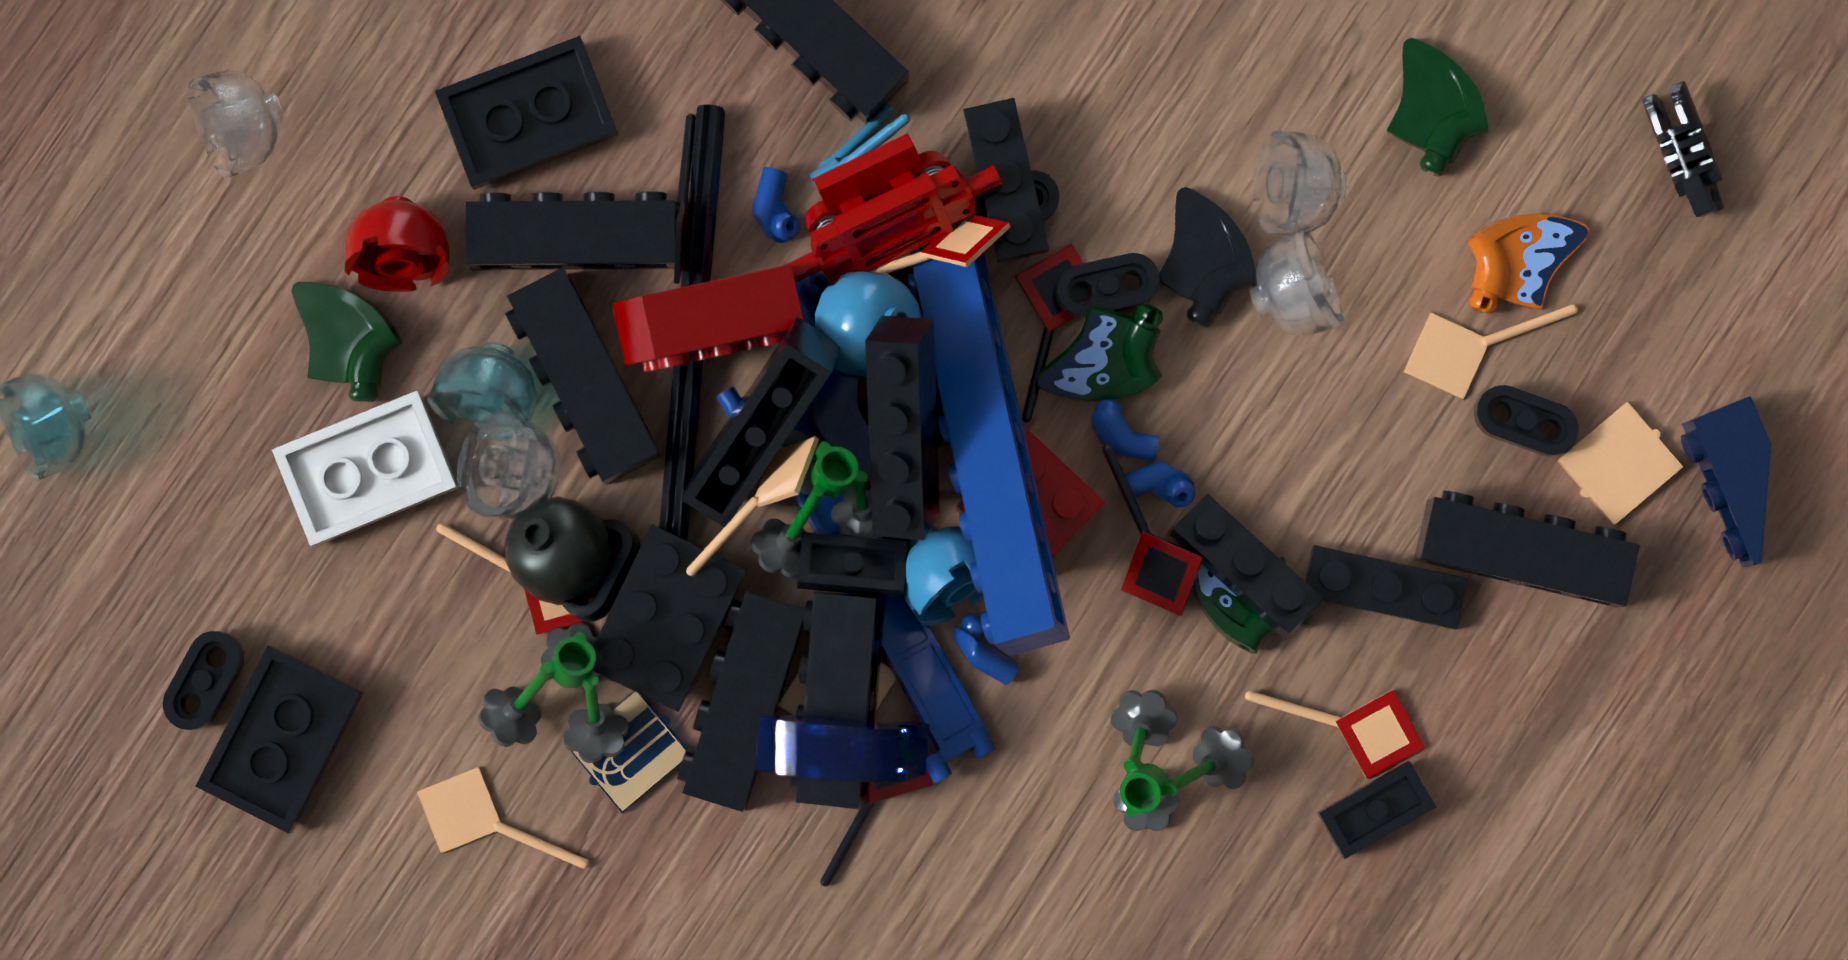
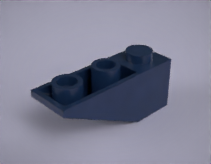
M1751 396L1682 423L1686 434L1681 435V443L1689 461L1692 464H1699L1706 482L1701 484L1704 499L1712 512L1719 511L1726 528L1721 533L1726 551L1732 560L1739 559L1742 567L1754 566L1762 562L1771 453L1770 440Z

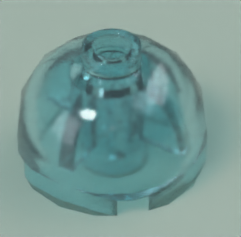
M487 342L484 346H470L456 351L443 362L434 380L428 402L435 413L451 424H454L456 416L475 422L470 426L469 432L494 438H516L521 436L523 428L526 430L529 428L535 410L537 391L531 372L521 360L514 356L512 349L500 343Z
M31 373L0 384V396L4 397L0 399V418L16 454L28 452L34 464L25 467L28 474L35 481H39L71 465L81 454L86 440L83 422L91 419L88 406L79 391L69 393L63 383L47 374Z

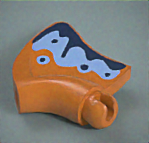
M1528 214L1499 220L1475 233L1466 241L1476 259V270L1471 289L1474 292L1469 299L1470 307L1482 313L1492 314L1496 311L1499 299L1518 306L1541 310L1549 283L1555 272L1587 239L1589 235L1587 225L1555 215Z

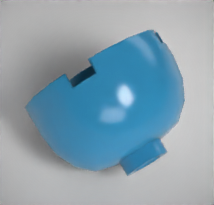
M848 272L840 276L843 278L839 279L835 285L828 286L821 294L815 312V328L826 334L841 348L834 366L835 369L848 376H867L865 340L880 317L883 315L922 318L916 298L901 281L880 272Z
M932 526L925 540H911L910 546L912 549L906 555L903 596L922 625L934 626L956 617L951 608L968 597L970 607L984 598L983 593L979 594L972 581L970 563L976 562L972 543L968 544L965 540L961 527L948 526L937 530L936 527Z

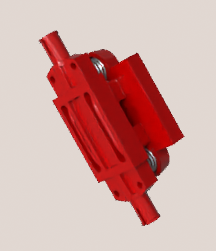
M907 133L813 178L822 201L810 207L804 218L811 236L812 252L784 265L791 264L795 284L820 271L831 281L855 270L857 272H870L953 232L951 224L974 214V197L997 186H1002L1001 179L994 165H990V167L965 178L953 165H950L940 152L926 151L918 154L915 145Z

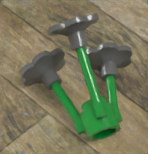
M792 430L781 446L783 448L815 436L819 439L800 489L802 494L809 496L792 524L786 525L776 518L769 519L762 526V530L756 532L750 541L752 549L759 554L760 566L769 573L781 572L789 578L798 577L802 532H806L803 527L824 496L836 498L844 495L843 501L835 504L831 511L832 521L839 526V535L876 539L885 538L873 536L871 489L868 491L865 489V482L868 478L867 473L858 470L857 459L851 451L843 447H831L825 438L820 435L807 436L800 430Z
M583 623L573 624L568 630L556 628L550 631L546 639L548 649L542 654L540 671L523 691L518 687L512 686L505 691L499 689L487 691L482 700L484 708L478 715L480 726L484 730L492 732L494 741L500 746L509 747L515 742L529 744L537 735L535 725L541 719L539 707L531 702V700L549 679H554L564 688H578L582 686L585 689L587 710L579 709L571 713L568 718L569 729L563 735L566 748L578 752L583 761L595 763L603 756L616 757L621 754L624 749L623 738L629 731L626 718L615 715L609 705L598 703L597 686L600 674L593 672L596 662V652L593 646L597 638L592 637L590 628Z
M1129 690L1123 693L1120 697L1119 707L1112 712L1111 723L1115 729L1123 732L1124 741L1131 746L1129 758L1124 762V769L1127 774L1121 783L1120 789L1116 791L1113 798L1116 809L1124 813L1125 825L1134 831L1142 830L1145 827L1153 831L1163 830L1170 822V813L1179 807L1180 797L1177 791L1202 776L1213 787H1218L1222 784L1230 789L1241 787L1246 781L1245 772L1253 768L1255 761L1252 752L1244 747L1243 735L1234 728L1222 731L1220 728L1212 726L1205 729L1201 734V744L1197 745L1193 750V759L1197 766L1174 779H1169L1168 775L1158 766L1149 763L1143 764L1141 756L1144 744L1147 743L1158 747L1167 742L1169 730L1174 728L1177 723L1178 716L1176 711L1166 705L1165 697L1159 691L1148 690L1141 694L1138 691Z

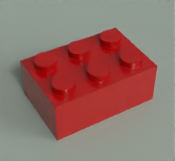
M791 264L642 295L612 304L625 365L642 362L644 372L690 363V351H692L693 360L698 361L740 352L738 341L741 342L742 351L780 343L797 317L803 320Z

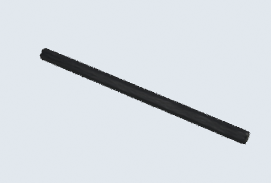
M699 105L696 110L681 287L709 282L711 279L725 111L723 107L717 105ZM692 351L689 352L690 363L673 366L659 527L686 540L688 537L690 506L681 501L694 470L703 359L694 361Z

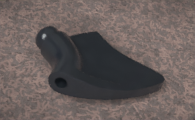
M1188 187L1181 188L1176 196L1174 242L1171 252L1159 272L1160 283L1192 301L1193 304L1187 311V318L1207 328L1213 324L1215 315L1222 313L1227 302L1235 292L1257 287L1255 264L1246 238L1229 215L1200 193Z

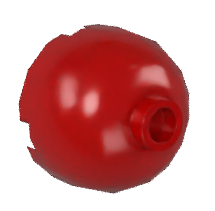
M388 197L382 202L363 210L350 225L345 244V272L349 276L351 271H354L358 274L359 284L381 291H415L416 285L413 281L430 278V287L439 284L448 275L449 271L447 232L437 216L425 207L413 203L406 197Z

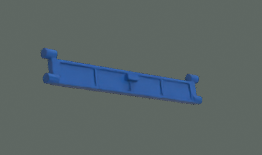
M735 387L729 388L717 396L728 418L743 398L740 397ZM806 410L793 430H800L807 436L815 434L821 436ZM801 492L794 496L800 508H802L809 496ZM844 495L836 498L824 496L819 501L807 520L814 533L839 535V526L832 521L831 511L835 504L843 501ZM886 596L881 652L938 751L922 760L923 765L935 784L952 774L946 763L947 761L970 748L973 749L978 759L996 748L990 739L991 736L929 626H924L920 623L908 606L904 596L902 598Z

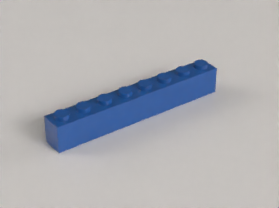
M924 248L912 251L910 255L921 252ZM983 252L968 267L935 259L912 265L914 271L908 272L907 275L911 293L917 302L921 303L923 317L925 319H934L936 396L941 397L944 414L938 417V423L945 443L952 447L955 463L949 464V475L956 493L962 494L965 512L959 514V521L964 538L968 544L972 543L976 562L970 563V573L979 594L983 593L987 610V612L981 613L984 635L990 644L994 643L997 648L1010 657L1069 640L1070 635L985 253Z

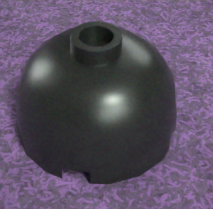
M557 496L540 499L521 510L512 521L505 539L506 563L512 577L538 600L555 605L567 604L564 600L573 599L578 595L582 597L594 592L606 577L613 558V545L608 542V532L606 530L608 526L605 520L589 507L575 500Z

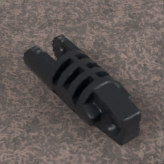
M1683 81L1673 85L1670 90L1675 109L1682 124L1678 127H1672L1663 102H1661L1657 95L1652 94L1643 98L1642 101L1679 197L1686 195L1695 216L1705 217L1724 208L1716 182L1723 179L1707 136L1703 131V126L1688 86Z

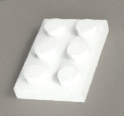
M414 391L272 449L311 547L328 542L458 488L419 391Z

